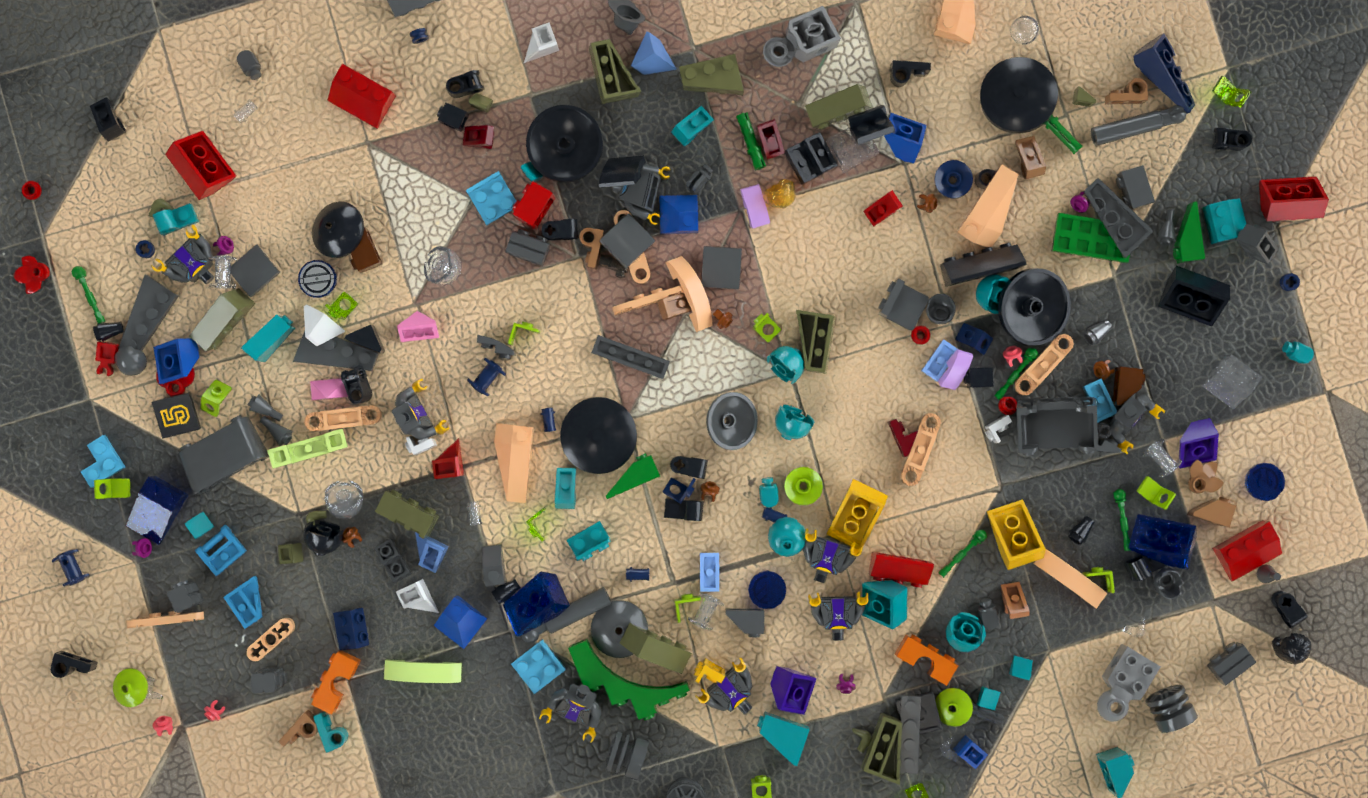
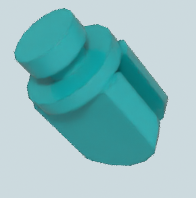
M1287 341L1282 347V351L1286 353V356L1298 363H1309L1313 359V349L1300 342L1293 341L1291 343Z
M773 477L762 478V483L764 484L759 486L760 501L766 507H774L779 501L778 487L776 483H772Z

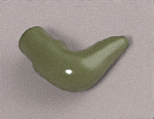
M157 199L153 202L148 216L153 217V214L159 212L161 208L165 210H174V208L165 200Z
M318 510L310 512L306 516L307 523L314 521L313 525H315V520L327 518V511Z
M852 728L853 733L862 738L857 750L864 753L870 744L871 735L866 730Z

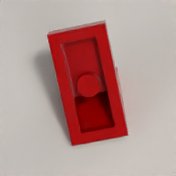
M892 190L863 212L874 227L897 212L903 205Z

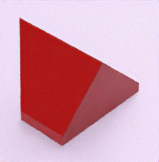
M459 438L437 459L432 460L434 479L464 475Z

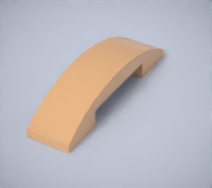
M682 256L667 261L666 265L673 280L678 278L693 313L689 314V317L696 332L713 326L709 301L694 269Z
M1047 549L1044 558L1033 563L1096 609L1107 595V592Z

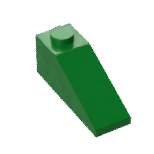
M1197 202L1187 205L1174 244L1173 257L1176 259L1177 264L1205 259Z
M645 453L636 457L637 461L628 468L608 492L606 498H612L660 477L652 455L647 456Z

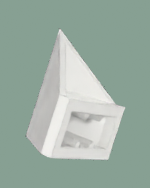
M550 23L532 28V36L524 63L559 51Z
M309 305L304 306L305 337L314 345H321L346 332L326 314Z
M423 579L396 591L404 609L412 608L439 613Z

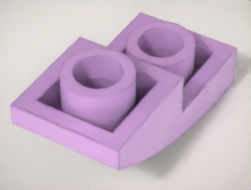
M759 184L740 189L744 208L747 209L750 227L756 228L770 224L767 207Z
M957 349L946 362L948 369L938 380L939 385L956 390L970 367L973 354Z

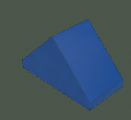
M966 735L953 748L963 760L975 769L988 756L985 751Z

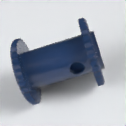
M484 358L488 364L474 381L469 378L467 381L479 393L489 396L490 394L486 392V389L499 373L504 376L506 373L494 361Z
M78 549L68 550L52 559V563L59 561L68 582L63 584L64 587L75 585L90 575L89 573L83 575L74 556V554L79 552Z

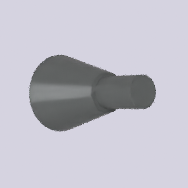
M1167 210L1165 222L1156 238L1163 246H1170L1176 242L1173 223L1175 211Z
M260 394L257 397L253 396L248 403V406H250L249 411L266 416L269 415L278 421L283 417V414L274 410Z
M266 416L261 418L260 422L268 428L279 446L286 445L291 441V430L273 423Z
M1262 565L1257 570V578L1262 583L1268 584L1274 580L1278 581L1281 579V575L1270 565Z

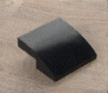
M820 132L785 150V155L801 185L838 166Z
M645 156L609 158L601 172L599 187L635 185L641 178L640 169L646 163Z

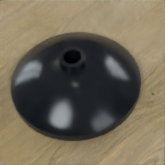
M333 202L324 207L317 215L312 228V238L317 250L330 258H341L353 252L359 245L364 232L362 215L355 206L347 202Z

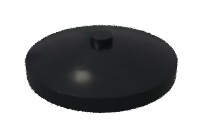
M1026 57L1009 58L996 64L986 74L980 90V104L986 118L995 127L1009 133H1027L1041 127L1052 116L1058 100V87L1053 74L1042 63Z
M556 105L544 110L533 120L527 132L526 149L532 165L544 177L557 182H573L584 178L597 166L603 151V137L599 125L588 112L572 105Z
M1040 268L1025 269L1011 277L1005 284L998 302V314L1003 329L1012 339L1026 345H1042L1056 338L1066 326L1071 310L1069 291L1063 280L1055 273Z
M595 397L579 402L567 413L561 426L560 440L566 457L573 465L588 473L604 474L620 468L629 460L636 446L637 429L631 414L624 406L608 398Z

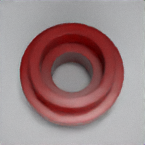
M28 181L22 186V194L26 199L36 200L42 193L40 184L35 181ZM34 187L35 192L31 194L30 189Z
M917 326L912 330L911 338L914 343L923 345L929 341L930 331L925 326ZM918 332H922L924 334V337L922 339H919L917 337Z
M1003 397L998 403L999 410L1005 415H1013L1017 410L1016 400L1012 397Z

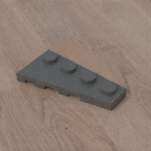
M1099 178L1084 190L1085 196L1124 259L1154 232Z
M145 274L118 349L132 346L134 349H141L143 351L179 296Z
M304 331L293 362L350 369L361 365L365 370L373 371L379 353L338 337H334L316 346L305 337Z

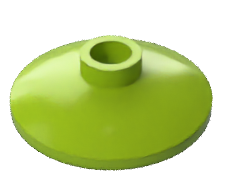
M799 467L787 475L784 489L787 497L795 504L809 505L820 497L823 490V482L815 470L808 467ZM802 482H805L807 485L804 490L799 487Z
M129 668L118 673L113 683V693L121 705L125 707L138 706L147 696L148 683L145 676L139 670Z
M945 689L935 699L940 721L948 726L956 727L965 724L973 713L972 700L961 689ZM949 706H955L956 711H950Z

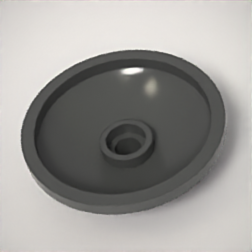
M727 392L718 396L709 407L706 418L710 438L716 445L727 450H737L746 446L754 437L758 425L757 411L752 401L745 395L737 392Z
M624 600L611 601V605L595 613L591 623V636L596 647L607 656L614 658L629 657L633 653L620 644L629 623L647 630L648 622L642 610L635 604ZM620 627L622 628L623 632L621 634H617L615 629Z

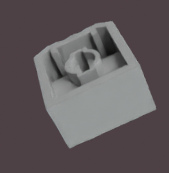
M821 6L789 20L785 38L775 37L768 40L763 47V55L765 60L774 67L786 66L794 57L804 63L837 48L841 38L824 6ZM774 52H780L782 56H777Z
M1121 644L1102 675L1103 680L1111 689L1104 692L1098 699L1097 710L1100 716L1110 722L1123 719L1128 713L1130 700L1142 699L1161 666L1128 646ZM1117 702L1118 708L1111 711V704Z

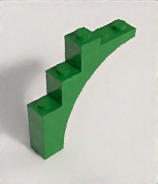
M588 639L568 647L582 684L588 686L591 692L601 689V685L604 684L612 706L615 704L617 706L628 703L627 699H631L639 720L643 718L646 721L653 718L654 714L657 713L656 704L659 706L665 705L670 702L669 699L673 697L680 699L688 695L687 692L690 691L687 681L668 686H648L629 681L617 675L603 664L593 651Z

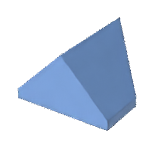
M646 32L631 67L643 75L677 70L662 42L650 32Z
M415 532L420 560L418 565L436 573L449 546L431 537L422 539Z

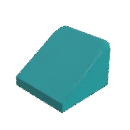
M531 161L520 166L531 182H537L544 177L535 169Z
M204 511L184 523L195 539L202 537L214 528V525Z
M1014 655L1009 674L1030 681L1033 660Z
M982 686L976 704L983 708L995 710L1001 692Z

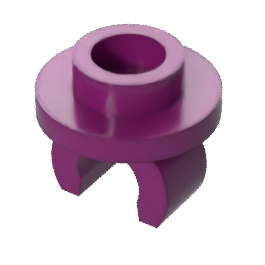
M1083 191L1073 196L1070 201L1072 208L1080 213L1086 212L1090 204L1089 201L1082 197L1084 195Z
M221 236L213 243V247L218 246L220 249L217 256L230 254L234 251L233 241L227 236Z
M143 538L132 542V545H136V552H132V555L146 558L151 554L152 544L148 539Z
M840 674L836 689L843 694L852 693L856 689V685L853 683V674H850L849 681H844L843 674Z

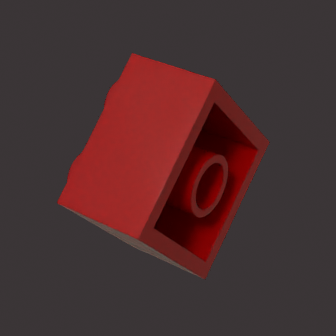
M532 181L531 185L527 184L522 192L524 194L521 201H516L512 210L517 220L536 231L556 198L552 192Z

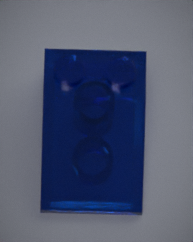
M148 476L138 493L126 526L160 545L189 494L157 476Z
M1138 514L1128 548L1165 565L1188 570L1197 538L1196 525Z
M540 571L503 606L516 637H520L558 617L570 604L557 575Z

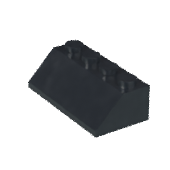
M1010 242L1000 245V249L993 250L992 247L982 249L981 254L974 255V252L963 254L961 259L956 260L955 256L944 259L945 263L940 264L945 287L989 275L1019 269L1027 265L1019 246L1017 244L1011 245Z

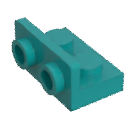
M601 521L567 539V542L575 554L576 560L582 559V561H585L593 556L592 552L598 549L601 552L608 548V543L611 542V539Z

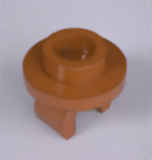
M919 195V198L925 199V203L917 205V207L921 210H926L927 213H932L938 203L935 195Z
M717 309L713 313L718 320L717 327L720 329L729 327L733 321V315L730 312L723 314Z
M1110 360L1098 361L1094 364V374L1099 379L1105 380L1110 374L1115 372L1114 369L1110 370L1107 365L1111 362Z
M711 481L701 484V499L704 500L705 495H711V502H714L720 488Z
M348 527L343 532L342 542H348L349 547L354 548L352 539L356 538L361 542L362 537L356 527Z

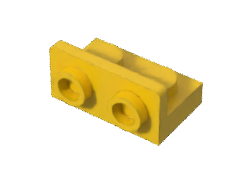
M706 658L703 662L699 661L694 670L695 682L697 683L700 682L704 674L713 683L717 681L722 683L725 678V669Z

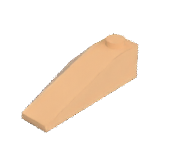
M942 0L934 35L971 44L975 29L974 0Z
M1003 164L1000 166L958 229L959 234L973 243L988 248L995 244L1003 231L1018 173Z
M496 423L494 444L506 500L509 502L526 503L535 427Z

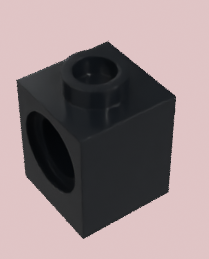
M445 102L444 107H440L437 117H439L438 121L441 124L462 132L469 114Z
M993 367L969 368L964 377V384H967V388L994 387Z

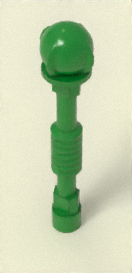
M75 266L71 271L72 276L82 284L86 293L85 297L94 310L97 323L106 322L96 305L97 302L93 293L90 292L87 286L85 269L81 266Z
M1029 348L1026 350L1021 365L1012 372L1006 384L994 395L998 400L1003 398L1009 386L1013 385L1018 379L1024 367L1036 360L1038 357L1036 349Z
M1117 489L1113 495L1120 510L1121 518L1119 520L1124 536V551H1130L1132 546L1128 536V520L1125 517L1124 510L1126 493L1122 489Z
M977 530L972 536L973 539L963 550H960L952 558L953 560L938 572L943 578L956 563L958 564L967 555L966 553L973 546H976L978 543L981 544V542L986 540L987 533L984 530Z

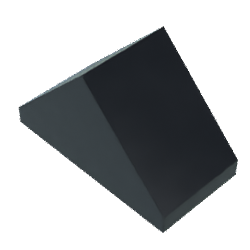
M370 324L346 335L344 338L384 354L385 352L374 325Z

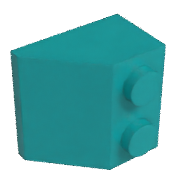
M1240 198L1202 207L1211 244L1238 238L1239 232L1246 225Z
M892 580L862 583V597H865L866 593H868V603L865 605L862 616L892 630L907 620L908 587Z
M1115 747L1100 752L1096 756L1108 791L1117 798H1122L1134 774L1132 768L1134 761L1132 756L1128 755L1126 751Z

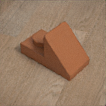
M1020 582L1002 584L1001 593L1004 611L1006 614H1009L1010 619L1029 616L1030 611Z

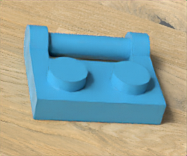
M227 525L220 528L221 531L207 543L195 549V552L215 576L221 574L247 552ZM226 537L228 541L209 557L207 552Z

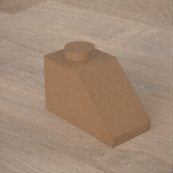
M1219 497V500L1211 499L1189 510L1187 515L1230 528L1237 505L1230 504V499Z

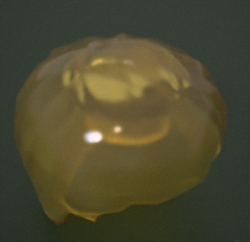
M781 179L778 184L772 185L771 188L765 189L763 192L764 201L775 208H786L796 198L794 183L788 179Z

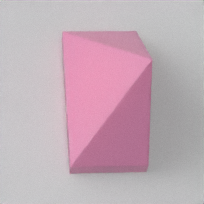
M416 311L397 325L401 342L439 338L436 321L419 311Z
M341 378L310 381L312 400L348 397Z

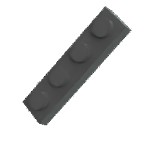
M600 335L597 336L591 352L592 354L664 379L670 363L668 360Z
M901 694L900 721L902 723L900 773L918 774L921 695Z

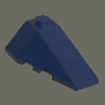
M1163 33L1134 54V63L1152 83L1176 105L1183 107L1186 114H1188L1194 108L1195 103L1187 83L1181 80V67L1175 65L1173 60L1175 52L1165 33Z

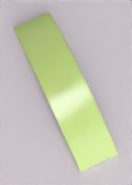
M339 429L320 436L269 449L267 452L272 469L344 449L348 445L343 429Z
M385 660V680L419 683L461 682L462 663L459 662L431 663Z

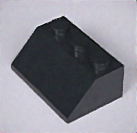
M1176 265L1166 282L1158 307L1212 327L1230 300V285Z

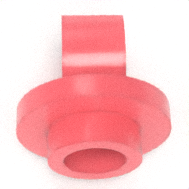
M1009 346L1003 352V357L1010 367L1013 366L1012 360L1017 358L1019 363H1022V349L1016 346Z
M214 700L210 707L206 706L204 708V715L212 722L214 720L219 721L221 719L219 715L225 711L224 706L221 710H215L214 706L217 704V700Z
M160 716L153 722V729L157 731L158 736H162L163 730H167L169 735L172 734V718Z

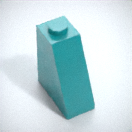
M276 314L241 349L255 361L266 362L295 329L291 325L293 321L286 315L282 317Z
M764 712V715H760L757 722L759 733L794 766H798L810 731L809 727Z

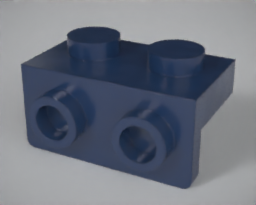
M363 608L333 613L339 651L358 649L369 645Z

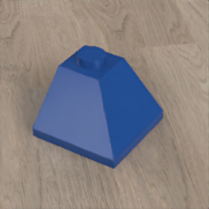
M890 113L889 120L894 125L895 132L884 135L896 158L914 164L921 149L927 125Z
M697 195L659 196L660 234L698 233Z
M191 338L175 339L153 347L159 384L187 377L199 359L198 345Z
M457 595L442 612L434 626L464 649L488 618Z

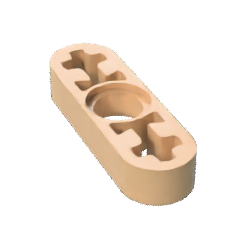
M287 617L280 619L248 647L247 657L251 661L263 659L294 631V621ZM282 622L284 624L289 623V631L284 630L280 634L277 632L283 627ZM268 634H273L276 637L275 644L270 645L266 642ZM262 645L266 647L259 651V655L254 656L252 654L254 653L253 648L257 649Z

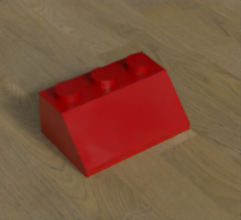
M342 63L332 80L327 101L378 129L396 95L389 89Z
M204 131L174 141L165 153L198 200L215 194L237 177Z
M1317 176L1259 181L1261 211L1266 221L1324 218L1329 198Z
M1264 520L1212 548L1231 582L1282 554L1279 536L1271 522Z
M872 552L868 574L873 576V580L884 581V578L892 579V581L903 585L904 581L910 582V586L922 588V585H928L934 564L925 560Z

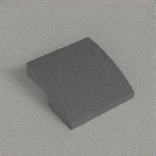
M627 214L599 242L627 268L653 245L655 240L630 214Z
M258 244L228 268L235 280L250 297H253L280 273Z
M704 246L701 281L703 287L739 289L742 248Z

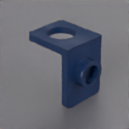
M963 323L955 340L985 355L993 338L986 332ZM986 339L985 346L981 348L983 340Z
M670 478L663 493L681 504L685 497L689 498L695 488L692 485L696 479L693 478L687 487L676 479ZM670 486H678L680 493L673 494L670 491Z

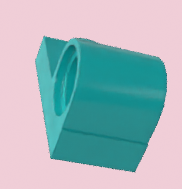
M700 106L675 125L671 133L685 147L699 132L710 125L714 119Z
M190 203L174 210H163L153 214L159 234L162 236L199 222L193 205Z
M557 468L555 509H575L576 468Z
M325 711L313 716L326 753L346 743L349 737L347 730L344 727L331 729V719L328 714L326 715ZM334 733L341 735V742L334 739Z

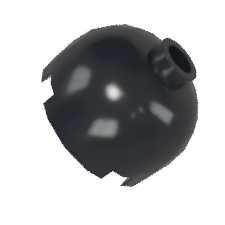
M314 521L305 525L303 533L306 547L316 555L324 556L337 550L340 546L344 532L343 530L340 531V526L326 521H320L319 524L313 525Z

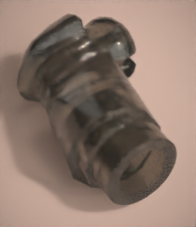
M601 254L600 266L616 271L615 276L618 278L626 276L628 267L625 268L615 257L609 254Z

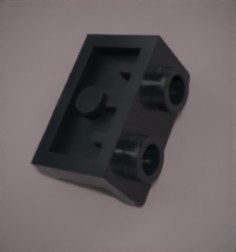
M884 105L848 117L850 132L858 145L895 132L894 125L887 117Z

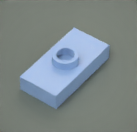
M943 339L921 371L938 382L948 367L946 362L957 348Z
M700 553V592H719V553Z

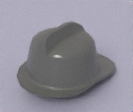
M608 0V5L614 12V24L628 35L633 33L639 23L645 21V16L630 0Z

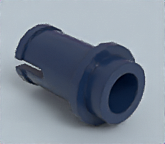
M553 408L541 409L542 413L540 415L543 417L544 432L556 431L555 411H553Z
M765 507L762 513L764 521L776 522L779 518L787 517V514L775 511L772 507Z
M630 567V569H626V580H630V582L632 580L649 581V568L632 569Z

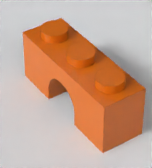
M914 634L911 637L905 635L895 655L912 666L920 657H929L931 659V668L927 674L947 686L958 668V665L954 663L956 659L946 653L942 656L937 653L939 649L931 644H928V646L921 643L922 639Z
M342 650L336 654L333 653L328 662L331 664L328 671L325 670L320 678V681H322L320 687H316L311 696L313 699L311 705L331 715L335 713L344 694L335 689L334 680L338 676L350 680L354 676L361 660Z

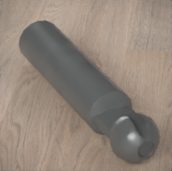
M1174 105L1165 110H1155L1092 127L1091 138L1093 144L1099 146L1158 130L1163 126L1180 124L1186 119L1187 114L1183 107Z
M602 587L543 616V622L536 626L532 624L525 625L521 630L522 640L526 643H534L538 640L539 635L546 631L553 634L611 605L612 602L606 589Z

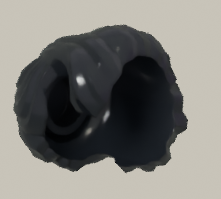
M1291 633L1290 636L1282 639L1281 645L1280 637H1275L1272 641L1275 654L1281 660L1290 664L1303 663L1311 652V641L1302 634Z

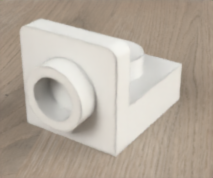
M1004 415L985 426L987 430L985 434L990 442H1001L996 431L998 430L1000 433L1009 428L1008 424L1012 422L1009 415Z
M412 436L406 437V448L413 455H418L437 446L433 438L418 440V445H416Z

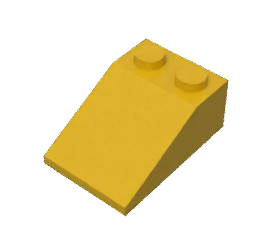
M853 479L827 531V535L852 546L853 542H856L854 548L860 549L861 546H864L881 514L888 495Z
M1023 499L987 511L999 552L1007 570L1044 558L1046 549Z

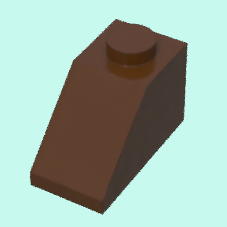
M364 227L362 239L356 249L351 252L353 259L350 260L354 270H358L361 273L383 264L369 230Z
M1115 367L1112 397L1114 406L1123 404L1142 388V385L1145 383L1143 369Z

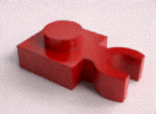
M104 341L97 342L95 361H100V365L96 370L98 375L103 374V368L107 370V376L113 375L114 369L111 364H115V354L118 352L119 344Z

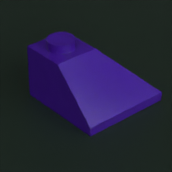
M1210 418L1191 422L1181 437L1179 469L1190 467L1196 460H1199L1201 463L1217 460L1219 433Z
M776 666L770 685L777 709L805 715L817 678L789 668Z

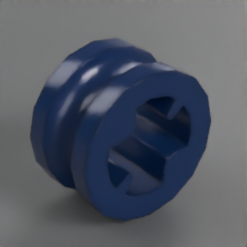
M419 28L410 32V37H413V44L422 43L429 39L428 35L425 34V28Z
M143 240L136 245V253L142 258H151L155 253V247L149 241ZM147 244V248L150 250L148 253L145 252V254H143V250H141L142 246L146 247Z
M1290 273L1282 276L1279 283L1283 290L1292 291L1299 287L1300 279L1296 274ZM1292 278L1291 281L1293 280L1294 284L1288 287L1289 284H1286V280Z

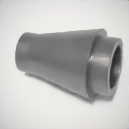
M1105 319L1103 322L1087 328L1085 333H1083V337L1091 346L1099 344L1104 336L1113 328L1112 324Z

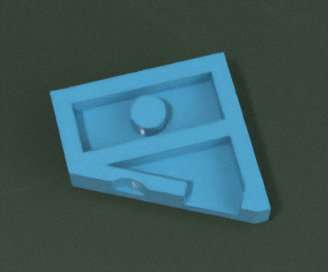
M253 576L223 597L244 629L262 618L258 579L256 576Z

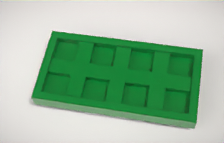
M1057 213L1051 251L1129 263L1130 255L1124 259L1100 219Z

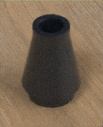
M121 321L97 323L96 326H93V331L97 341H106L120 333H124V328Z
M1085 516L1069 531V539L1077 545L1085 543L1095 523L1094 520Z
M514 579L494 587L495 590L491 591V593L500 605L501 603L505 604L521 587Z

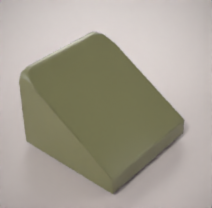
M1078 86L1074 90L1072 103L1074 105L1091 107L1096 103V99Z
M476 93L468 102L471 107L487 113L491 108L493 100Z
M301 543L278 545L280 564L303 562Z

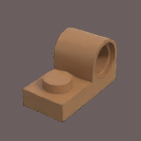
M1142 78L1133 79L1125 86L1124 93L1122 90L1111 91L1105 97V105L1145 103L1148 101L1147 83ZM1132 85L1138 86L1139 93L1132 90Z
M1035 136L1016 140L1015 146L1021 158V171L1024 179L1045 175L1046 164Z
M585 228L580 233L579 238L583 246L591 248V252H587L585 263H588V268L596 270L602 246L599 241L605 234L604 230ZM588 233L594 235V240L590 243L584 241V236Z
M684 293L667 297L657 302L662 320L692 311Z
M309 710L303 713L278 742L284 747L288 743L292 745L298 739L299 735L297 733L304 738H311L317 734L318 729L313 718L314 714ZM306 723L313 725V732L306 729Z

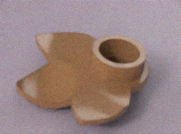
M1196 460L1192 463L1189 470L1191 478L1188 481L1190 491L1196 494L1203 493L1204 491L1213 493L1223 486L1224 482L1215 477L1218 466L1217 462L1202 464L1199 460ZM1196 481H1199L1198 487H1195Z

